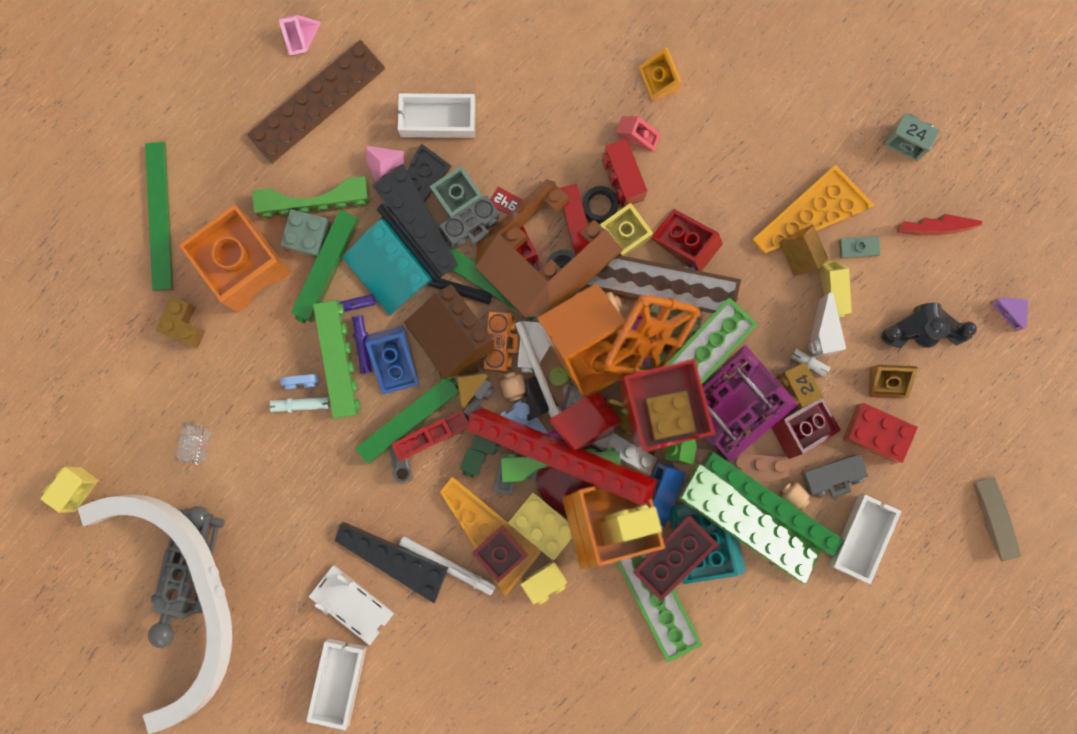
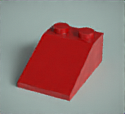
M676 209L672 210L652 235V239L682 263L698 271L704 269L723 245L718 232Z
M599 392L586 396L549 420L573 452L610 436L622 423L616 412L613 411Z

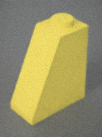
M838 260L826 261L819 269L824 296L833 292L838 316L844 317L845 314L852 313L849 268Z

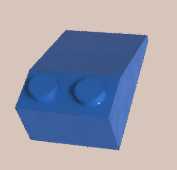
M404 325L367 335L365 344L382 394L420 384Z

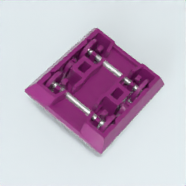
M746 345L742 346L702 384L705 398L711 394L708 391L711 387L715 389L706 400L715 434L705 436V438L727 462L731 463L798 405L797 401ZM737 371V373H736L735 375H733L730 379H729L727 376H724V375H726V374H727L728 376H731L732 374H734V373ZM749 427H751L749 430H750L752 433H750L748 436H747L746 433H743V432L746 431Z

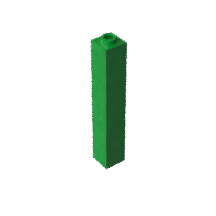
M339 210L291 311L296 316V320L304 324L306 321L313 322L315 318L313 304L322 303L343 259L342 256L345 254L360 223L356 216Z
M449 378L443 379L355 449L367 464H371L385 453L389 447H392L391 444L404 438L459 394L458 383L454 378L451 380Z

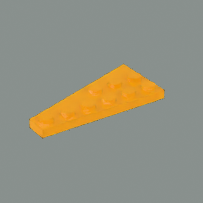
M834 165L762 230L752 242L765 255L781 248L780 241L812 224L817 232L873 208L875 205L837 165Z
M452 477L440 493L466 532L474 548H478L503 525L528 554L527 558L499 583L497 582L506 597L542 551Z

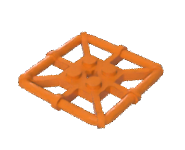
M644 294L639 296L623 327L619 328L618 336L603 361L604 370L626 375L647 371L639 369L645 356L651 357L654 369L665 366L680 348L685 345L684 341L696 322L697 317L700 315V309L692 304L679 302L674 298L666 299ZM650 304L662 306L656 318L650 316L648 307ZM671 310L683 311L674 318L666 320ZM641 311L642 320L637 329L632 330L631 327ZM686 321L677 338L670 337L674 328ZM631 337L627 347L619 351L625 338ZM665 344L673 345L661 366L659 354L662 352ZM635 355L629 367L615 365L628 356Z

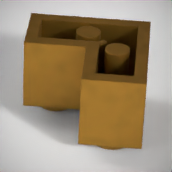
M171 296L156 331L195 348H198L205 333L204 330L188 324L196 306Z

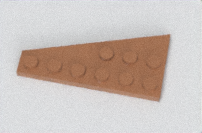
M696 449L694 465L672 464V466L686 473L684 483L681 485L675 503L683 502L678 498L695 466L702 463L707 453L714 452L723 458L718 451ZM741 453L730 463L760 484L789 477L790 459L788 457Z

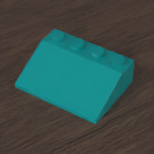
M380 219L342 256L368 290L374 294L389 316L433 281L385 220Z
M687 504L673 506L670 513L672 531L690 515L718 543V546L683 579L684 584L735 577L746 572L738 539Z

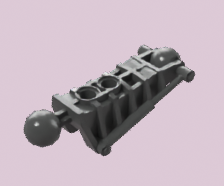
M194 506L191 509L186 508L184 511L177 509L192 522L197 530H202L201 535L207 546H209L211 555H213L218 529L224 526V519L214 517L213 514H210L202 506ZM212 526L214 528L211 541H208L207 539ZM171 537L167 550H165L156 592L151 596V602L154 603L151 611L161 613L159 622L154 624L148 631V640L156 648L166 647L174 639V630L171 626L173 616L186 618L203 612L198 594L196 595L197 591L189 567L185 566L186 560ZM183 571L182 579L176 580L178 572ZM174 590H176L177 597L174 600H171L172 593Z

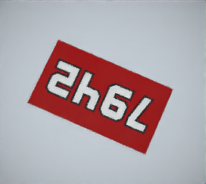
M499 186L491 198L493 205L507 215L523 201Z

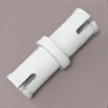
M797 348L790 358L800 364L806 362L809 369L824 378L831 368L816 360L815 356L812 355L811 357Z

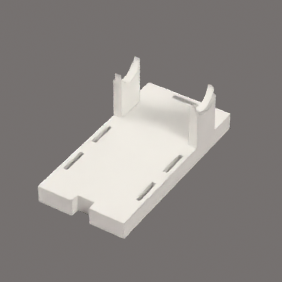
M335 565L331 567L309 596V598L317 603L315 607L320 609L325 615L330 613L369 645L380 633L378 630L380 625L385 626L394 615L391 609Z

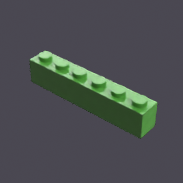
M338 300L313 304L333 419L357 415L359 410H361L360 399H356L355 391H358L357 381L353 380L352 372L355 370L353 361L349 359L351 346L349 342H346L345 334H348V329L342 319V315L345 314L343 304H340Z

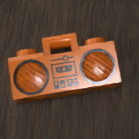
M489 312L487 332L493 339L494 351L485 356V371L507 373L508 368L512 367V357H509V353L519 354L520 335L511 334V330L515 331L516 319H512L513 316L510 313ZM508 338H513L512 349L507 348Z

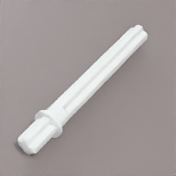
M403 537L399 542V546L449 567L447 573L472 585L474 589L477 588L488 595L493 594L496 585L482 578V575L478 576L407 537Z

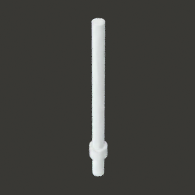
M517 322L515 326L549 407V415L552 418L561 413L560 408L555 404L523 322Z

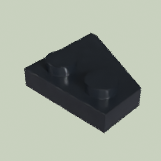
M536 375L524 381L526 390L525 401L526 404H529L530 413L527 415L528 421L548 413L549 410Z

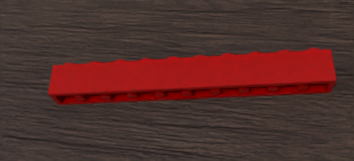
M480 408L470 414L467 427L469 432L639 505L645 504L652 498L657 481L653 478L583 449L573 452L566 442L485 408Z

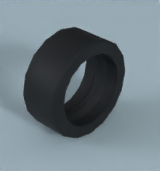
M595 186L589 189L582 201L586 218L591 222L595 220L598 224H601L613 216L618 209V198L615 192L604 186ZM598 194L607 196L611 201L610 211L603 216L593 214L589 208L590 199Z

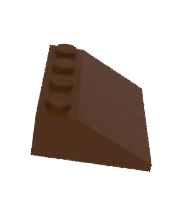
M452 284L435 293L404 321V324L444 380L494 351L492 337Z

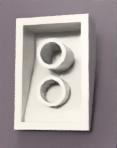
M833 292L819 299L809 343V351L816 358L837 354L846 349Z

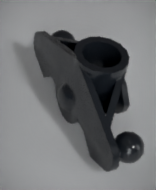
M925 303L916 306L913 309L914 314L883 330L881 339L885 344L900 349L908 340H915L923 348H931L943 338L948 339L957 346L971 339L976 333L977 327L976 324L970 321L965 323L956 321L942 309L940 303Z

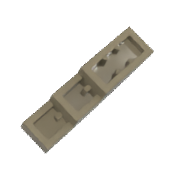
M995 477L975 482L974 486L981 500L980 507L987 521L985 526L1001 562L1021 557L1015 531Z

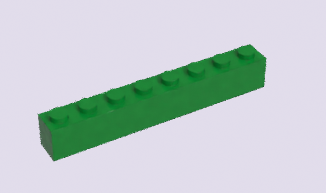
M714 452L707 453L700 464L732 486L735 491L820 549L824 554L835 556L844 539Z

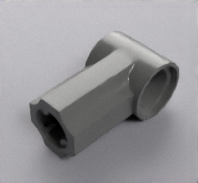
M389 447L394 479L402 484L409 483L413 477L409 458L400 462L393 447ZM403 469L407 470V477L400 480L398 473Z

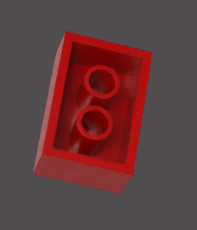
M627 138L606 145L602 164L604 169H608L610 176H608L609 182L612 187L615 186L618 204H622L624 208L630 203L634 205L644 201L647 188Z
M861 403L857 404L843 440L894 463H903L918 427L868 404Z

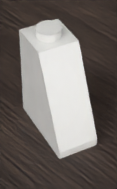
M522 321L538 362L541 364L551 347L539 322ZM520 338L518 369H522L521 372L533 373L532 365Z

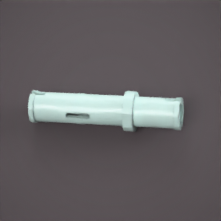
M329 397L270 400V406H275L270 408V412L288 411V413H292L297 410L329 409Z

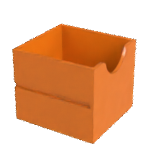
M235 204L179 244L182 251L219 301L237 312L248 306L252 298L263 288L280 282L291 274V271L253 220Z
M597 283L537 318L557 360L582 398L597 393L626 376V374L613 373L603 368V361L618 336L619 328L623 327L625 320ZM631 337L625 338L619 351L627 347ZM632 354L615 365L629 367L635 355Z
M600 487L579 490L562 498L580 569L597 567L665 549L661 532L607 546L604 544L599 522L605 521V516L648 505V509L653 508L652 498L645 504L639 505Z

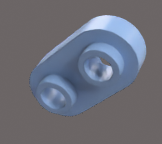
M317 374L280 378V385L285 387V390L297 389L296 386L304 385V388L316 387V383H319V375Z

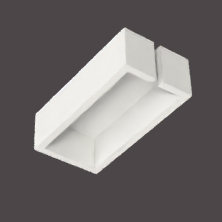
M399 93L398 111L400 114H398V132L400 137L475 138V94Z
M859 494L841 534V538L844 541L835 556L831 557L828 566L871 584L902 511L887 504H881L882 502L870 496Z
M330 638L324 642L306 722L346 730L349 727L367 646L353 643L345 646L346 642Z

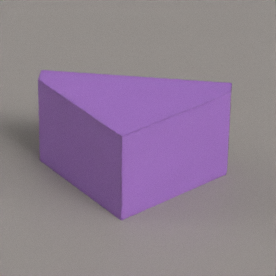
M1000 297L991 302L1015 331L1027 327L1028 299Z

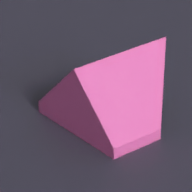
M299 15L279 19L289 55L308 52L321 22Z
M372 146L366 147V164L375 183L402 163L404 165V151Z

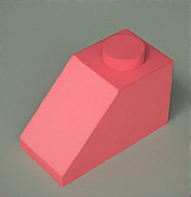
M622 116L616 130V134L623 139L627 138L629 143L650 151H655L661 135L638 116Z

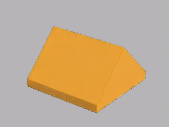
M667 47L638 66L651 100H656L679 90L681 79Z

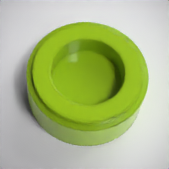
M557 367L551 370L549 380L552 385L561 387L567 383L568 375L563 368Z

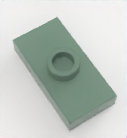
M879 236L843 238L839 240L841 259L880 255Z

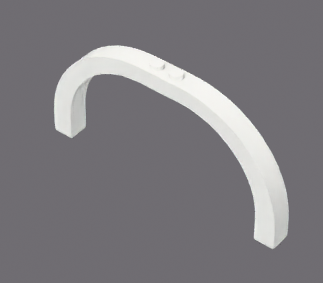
M126 494L102 498L77 508L82 525L97 524L117 515H130L146 519L160 527L177 544L188 564L205 618L207 642L201 670L191 688L179 700L143 715L148 734L171 727L198 712L207 704L219 688L225 676L231 655L232 623L225 590L219 578V571L215 566L211 552L200 532L186 516L170 504L150 496Z

